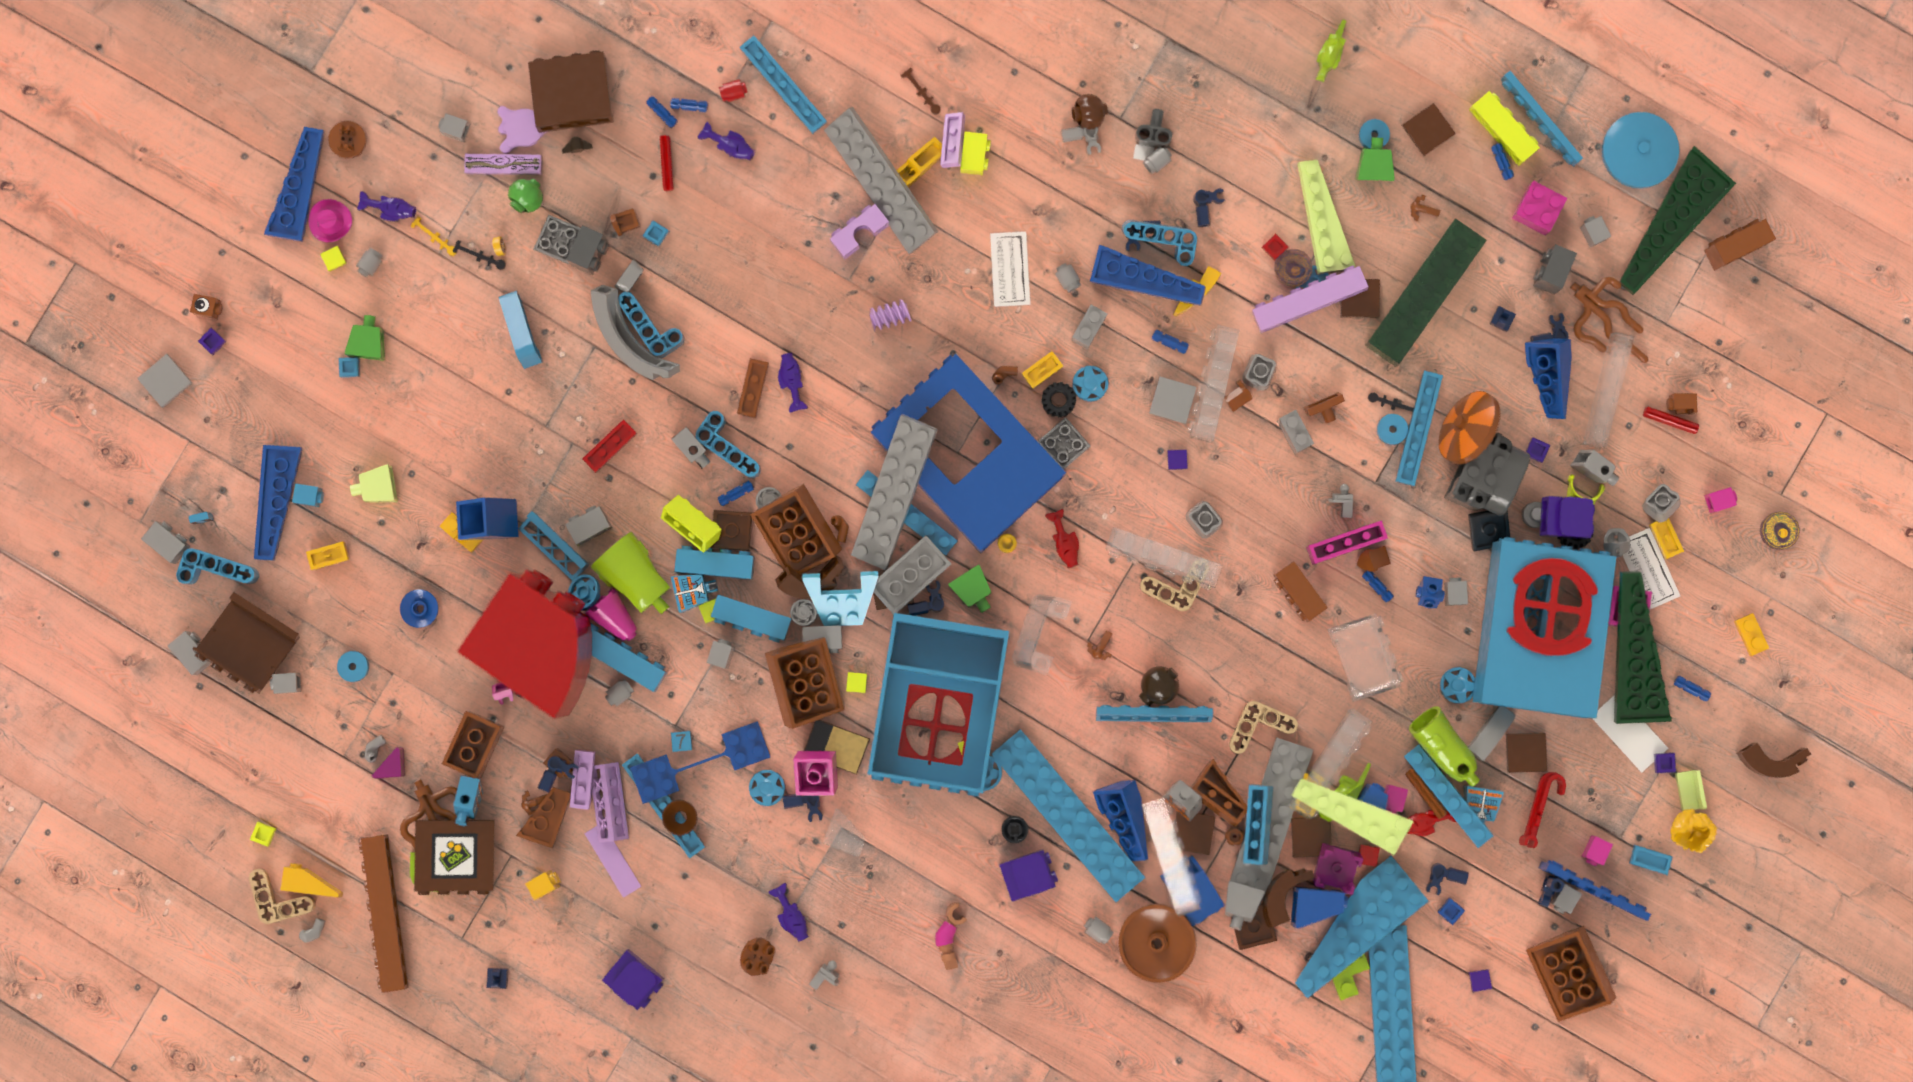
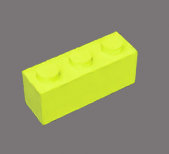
M677 495L663 507L661 519L703 553L719 540L722 529L717 523L708 519L702 511L693 507L687 499Z

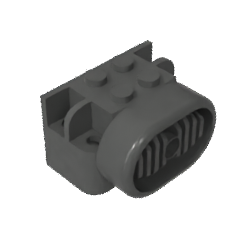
M1496 433L1488 447L1477 458L1468 463L1459 464L1444 498L1472 511L1483 508L1502 516L1508 510L1529 466L1531 456L1528 452L1513 446L1512 442L1502 436L1501 433Z

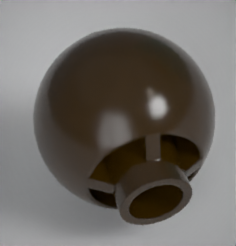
M1164 666L1149 669L1141 680L1142 693L1139 695L1141 700L1148 706H1151L1153 703L1163 705L1171 702L1179 691L1177 672L1171 667L1168 669Z

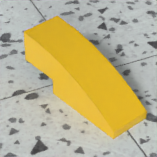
M934 136L896 170L908 188L941 158L942 143Z
M1208 266L1200 282L1194 279L1192 281L1206 287L1205 297L1214 287L1222 273ZM1179 302L1173 315L1177 317L1195 305Z

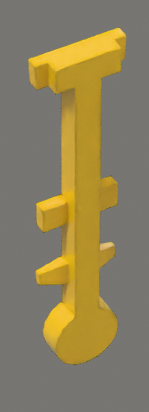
M418 216L411 224L412 228H415L416 225L432 237L430 240L432 243L436 240L441 244L440 249L445 247L450 256L457 254L453 252L454 246L447 245V239L442 241L438 238L440 236L438 232L433 234L419 223L422 218Z

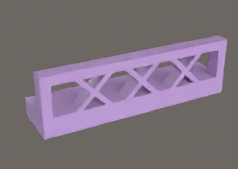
M619 762L595 765L592 793L599 843L629 839ZM596 769H600V779L597 777ZM600 789L603 791V798L600 797ZM603 809L605 810V813H606L605 818H604L603 815H602V810H603ZM605 828L608 830L609 838H605Z

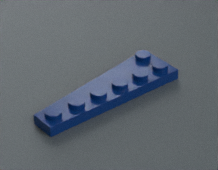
M304 127L295 150V155L291 160L289 172L284 179L283 188L277 197L275 209L271 213L264 234L266 236L303 242L325 133L324 130Z
M1102 245L1098 247L1090 279L1091 283L1202 306L1206 290L1204 285L1161 270Z
M263 445L254 559L275 561L302 454L301 447Z
M1541 861L1538 867L1643 920L1648 921L1651 916L1650 913L1646 912V907L1638 903L1634 906L1628 903L1630 899L1622 895L1616 897L1611 894L1612 890L1603 886L1598 888L1593 885V881L1585 877L1583 879L1576 876L1577 873L1569 869L1563 870V865L1555 861Z

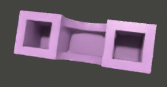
M876 204L872 207L868 205L861 211L862 214L859 217H852L847 221L846 227L842 230L838 228L831 234L830 241L844 260L860 248L854 239L855 233L858 230L867 229L875 237L889 226V221Z

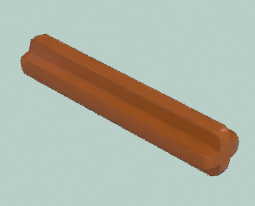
M1414 768L1407 771L1406 777L1439 819L1446 816L1447 811Z

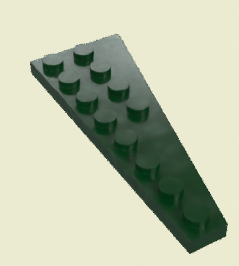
M1693 146L1686 156L1619 281L1632 295L1642 287L1736 184L1696 146Z
M1640 571L1620 572L1614 722L1616 724L1672 722L1668 707L1669 702L1665 693V683L1661 674L1658 649L1653 636V625H1651L1649 617L1650 611L1646 602L1644 582Z

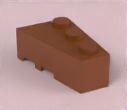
M1212 759L1207 763L1190 788L1202 797V804L1233 827L1237 826L1247 813V805L1236 789L1229 783L1225 774L1216 765L1215 760Z

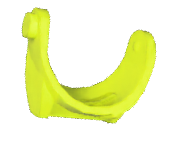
M1569 475L1567 479L1569 481L1567 497L1583 498L1574 490V475ZM1603 484L1599 486L1597 494L1591 498L1593 505L1605 490Z

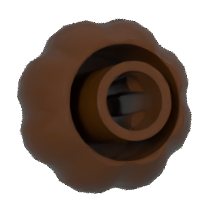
M1093 94L1080 96L1075 102V107H1072L1073 121L1077 122L1080 127L1087 128L1088 130L1101 126L1105 115H1108L1107 104H1103L1101 99Z

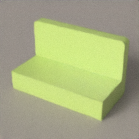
M1700 770L1675 773L1682 811L1686 809H1707Z

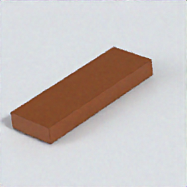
M750 358L737 410L738 415L756 419L769 362Z

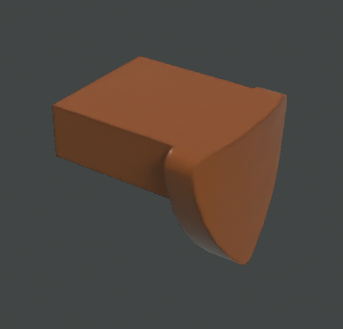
M633 208L610 216L611 223L618 236L640 227Z
M1241 380L1236 382L1238 388L1224 397L1233 412L1253 399L1250 391Z
M1385 546L1373 550L1371 548L1366 549L1357 561L1358 567L1371 572L1391 564Z

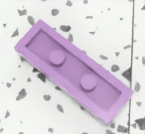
M963 112L945 114L940 163L943 168L961 166L965 115Z
M575 750L574 764H577L579 769L573 767L575 778H572L571 808L589 810L591 807L596 751Z

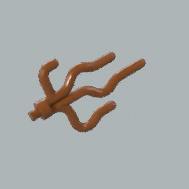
M1605 277L1591 291L1584 284L1580 286L1574 282L1570 288L1575 291L1574 296L1584 305V312L1574 325V333L1578 340L1583 343L1592 344L1600 352H1606L1607 347L1593 336L1583 334L1581 330L1584 323L1589 319L1591 312H1593L1604 322L1605 335L1610 342L1624 346L1641 362H1648V357L1627 339L1613 334L1610 317L1599 308H1617L1621 313L1622 319L1637 333L1644 331L1643 327L1631 318L1627 307L1617 300L1605 301L1597 296L1606 285L1610 284L1615 289H1620L1621 283L1613 277Z
M422 780L415 782L418 790L414 792L419 800L420 807L418 811L403 819L400 824L402 837L411 843L414 849L415 836L408 832L409 824L420 819L424 814H426L428 820H437L434 812L449 820H456L457 816L453 812L441 808L437 803V800L449 794L456 797V787L449 786L433 794L429 785L424 786Z

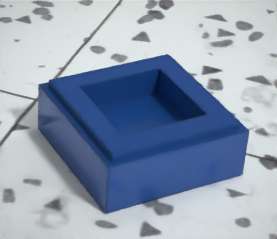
M1450 897L1437 911L1451 925H1454L1465 912Z

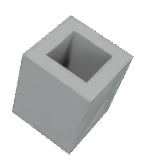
M445 113L444 118H441L438 128L442 135L465 142L470 124L467 120Z
M1592 216L1584 220L1585 224L1580 227L1590 248L1611 237L1602 216L1596 219Z
M1449 578V582L1444 583L1445 606L1468 604L1467 581H1461V578Z
M300 673L272 674L273 679H270V688L273 690V694L301 692Z
M1564 884L1562 892H1556L1550 903L1554 905L1553 909L1561 914L1565 912L1571 914L1582 893Z

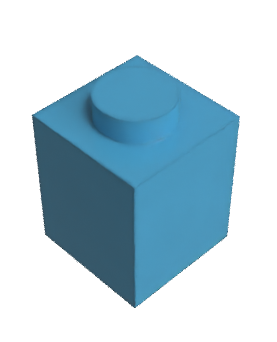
M295 484L292 503L320 507V503H323L324 500L322 488Z

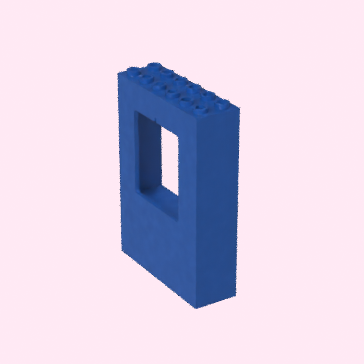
M955 354L953 357L949 355L942 362L943 366L939 370L935 368L928 375L929 379L925 383L923 381L918 383L914 388L915 392L913 394L905 395L900 400L901 405L897 408L892 407L886 413V418L883 421L878 420L871 427V434L888 452L900 415L904 414L919 420L928 412L927 406L931 409L952 389L956 390L1002 440V443L957 484H953L929 457L926 460L918 483L920 489L981 554L1065 477L1066 472L960 357Z

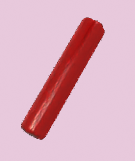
M662 135L659 138L663 190L673 191L670 136Z
M1649 406L1644 409L1643 416L1692 434H1696L1699 430V424Z

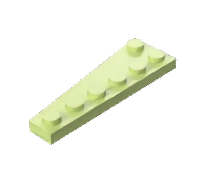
M1318 160L1299 162L1297 165L1317 273L1339 272L1353 265L1355 267Z
M1300 779L1291 795L1393 855L1397 852L1413 823L1410 819L1304 779Z

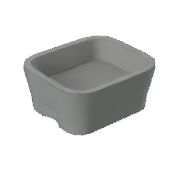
M633 259L614 288L628 293L644 269Z
M1260 354L1252 355L1243 373V382L1258 390H1266L1276 371V362Z
M1661 484L1643 503V511L1654 520L1664 522L1680 507V496L1672 491L1669 486Z
M1207 501L1199 502L1186 513L1187 522L1201 538L1210 537L1223 524L1222 518Z

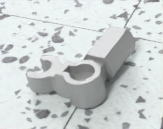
M1080 126L1061 130L1063 142L1080 140L1085 136V140L1088 142L1087 154L1091 155L1090 148L1093 146L1097 148L1098 153L1101 152V146L1097 143V127L1092 130L1081 128Z

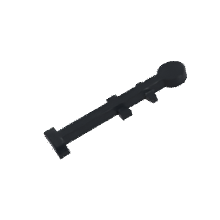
M457 240L453 249L454 253H457L459 249L477 257L476 261L478 262L481 259L487 261V266H490L492 263L499 270L505 268L506 264L503 260L496 261L493 259L494 255H491L489 258L483 255L484 251L480 250L477 253L460 246L461 241Z
M1374 392L1368 395L1370 402L1379 401L1381 402V407L1384 404L1392 406V410L1398 407L1413 412L1414 408L1397 403L1398 399L1394 398L1393 401L1386 399V395L1380 398Z

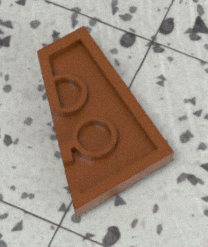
M553 787L516 836L553 848L571 798V792Z

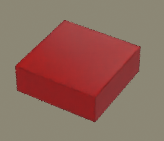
M1275 234L1261 248L1275 261L1289 247Z
M1360 844L1359 852L1363 857L1362 865L1377 867L1380 848Z

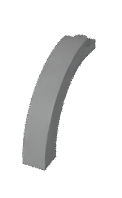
M601 285L591 290L592 306L598 326L611 349L627 366L652 380L659 376L671 378L680 372V364L653 355L641 346L631 334L620 310L618 289Z

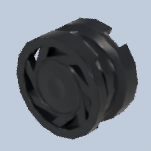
M1019 816L1008 817L1002 824V835L1010 843L1022 842L1028 835V825Z

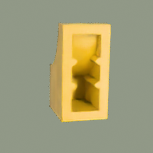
M451 512L439 526L471 553L483 541L458 540L457 514Z

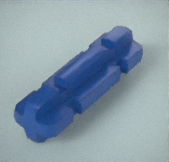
M651 96L646 101V104L651 109L653 108V111L663 121H666L665 123L670 128L677 124V119L673 115L671 116L670 112L661 103H658L654 96Z
M672 98L670 103L671 108L677 110L681 108V110L707 112L708 109L707 101L697 102V100Z
M1502 144L1493 145L1491 150L1496 155L1495 159L1500 171L1503 172V179L1509 180L1513 178L1514 173L1509 168L1510 163L1505 152L1503 153Z
M1159 330L1154 331L1153 341H1160L1164 346L1173 350L1178 349V352L1182 354L1186 353L1189 347L1188 343L1184 341L1179 342V339L1168 334L1163 335V332Z
M747 481L742 486L739 485L728 491L726 495H720L718 501L722 506H725L729 501H734L745 495L746 492L753 491L754 487L750 481Z
M1366 571L1363 573L1362 577L1365 581L1369 582V585L1378 595L1382 596L1381 598L1386 603L1394 597L1390 591L1386 590L1387 587L1378 577L1374 576L1373 572Z
M1677 676L1674 681L1675 686L1683 688L1684 691L1696 697L1699 696V699L1703 701H1708L1711 697L1710 691L1702 689V687L1691 681H1686L1681 676Z

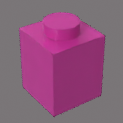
M1731 487L1704 495L1709 513L1737 506V495L1734 490L1732 491Z
M1387 784L1384 792L1388 795L1386 811L1397 814V811L1403 812L1408 790Z
M1591 835L1582 857L1586 858V863L1597 867V864L1604 866L1613 844Z

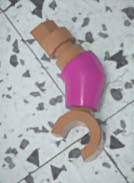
M953 902L947 907L946 916L948 921H944L935 934V943L939 947V951H942L941 959L945 964L946 970L958 968L955 952L951 950L953 948L952 943L954 942L953 937L957 930L955 926L963 924L967 920L963 916L959 919L953 918L952 913L954 909L959 908L960 903Z

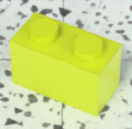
M965 132L960 173L983 175V171L988 169L989 159L985 158L986 151H990L991 140H987V134Z

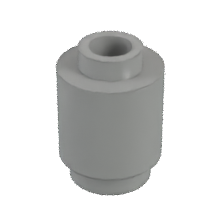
M1159 146L1145 158L1146 160L1143 164L1151 174L1159 172L1171 162L1170 157L1172 154L1166 147L1162 148Z
M369 248L357 263V272L365 277H368V275L373 276L382 262L383 255Z
M1064 263L1056 268L1058 272L1055 275L1063 289L1067 290L1068 293L1081 286L1080 278L1071 264L1067 265Z
M624 679L605 691L607 693L605 698L611 706L614 704L619 706L631 697V693L634 690Z
M1096 916L1093 919L1090 917L1084 925L1086 928L1085 933L1098 943L1106 944L1113 934V931L1110 930L1111 927Z

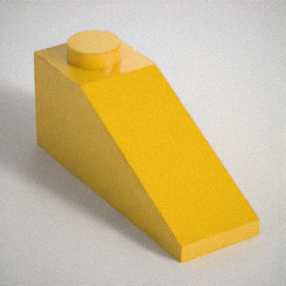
M290 863V866H286L283 869L282 891L330 897L343 896L342 891L308 868H302V864Z

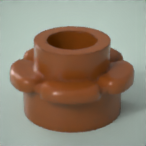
M1231 827L1230 830L1226 831L1225 838L1229 845H1240L1243 842L1244 832L1241 829L1239 830L1238 827Z

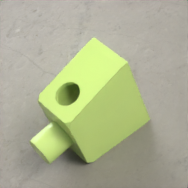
M388 464L359 474L360 483L350 485L351 495H362L364 502H398L393 469Z

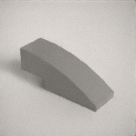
M1498 706L1468 745L1474 756L1480 761H1484L1505 734L1516 715L1506 707Z

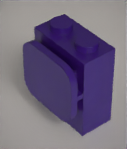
M1542 497L1540 536L1573 539L1591 538L1594 532L1593 515L1595 513V506L1593 505V500L1578 497Z
M1042 849L999 864L1012 902L1056 887L1055 882H1058L1055 871H1050L1048 864L1052 862L1048 852L1044 853Z
M630 949L624 952L602 979L616 995L636 1010H639L641 1007L645 1008L651 1001L650 995L653 992L657 994L664 985L662 983L664 977Z

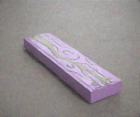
M465 154L464 173L541 175L542 156Z

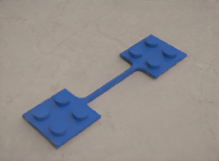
M758 721L721 734L726 746L723 753L680 769H673L671 767L667 754L630 767L642 803L645 804L680 791L675 779L678 772L721 756H728L730 758L734 771L770 758Z

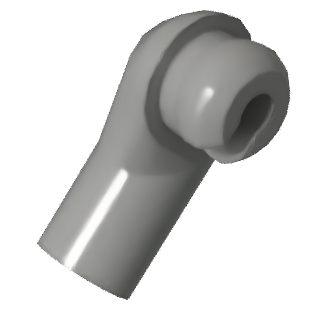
M382 735L366 745L365 759L370 763L376 761L378 748L386 743Z
M316 918L313 928L302 930L299 933V938L303 942H311L319 938L325 920Z

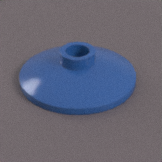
M417 589L410 591L401 601V617L412 627H426L438 615V602L433 594L426 590ZM420 605L424 607L421 613L417 610Z

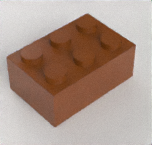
M1755 219L1742 228L1739 227L1731 231L1725 237L1723 235L1713 240V242L1708 244L1709 248L1704 250L1715 271L1776 240V237L1766 219L1762 221Z
M465 711L441 764L471 778L481 779L505 726L474 712Z

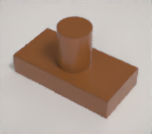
M1337 392L1303 408L1306 415L1310 417L1321 412L1325 423L1336 420L1332 407L1345 402L1343 394Z

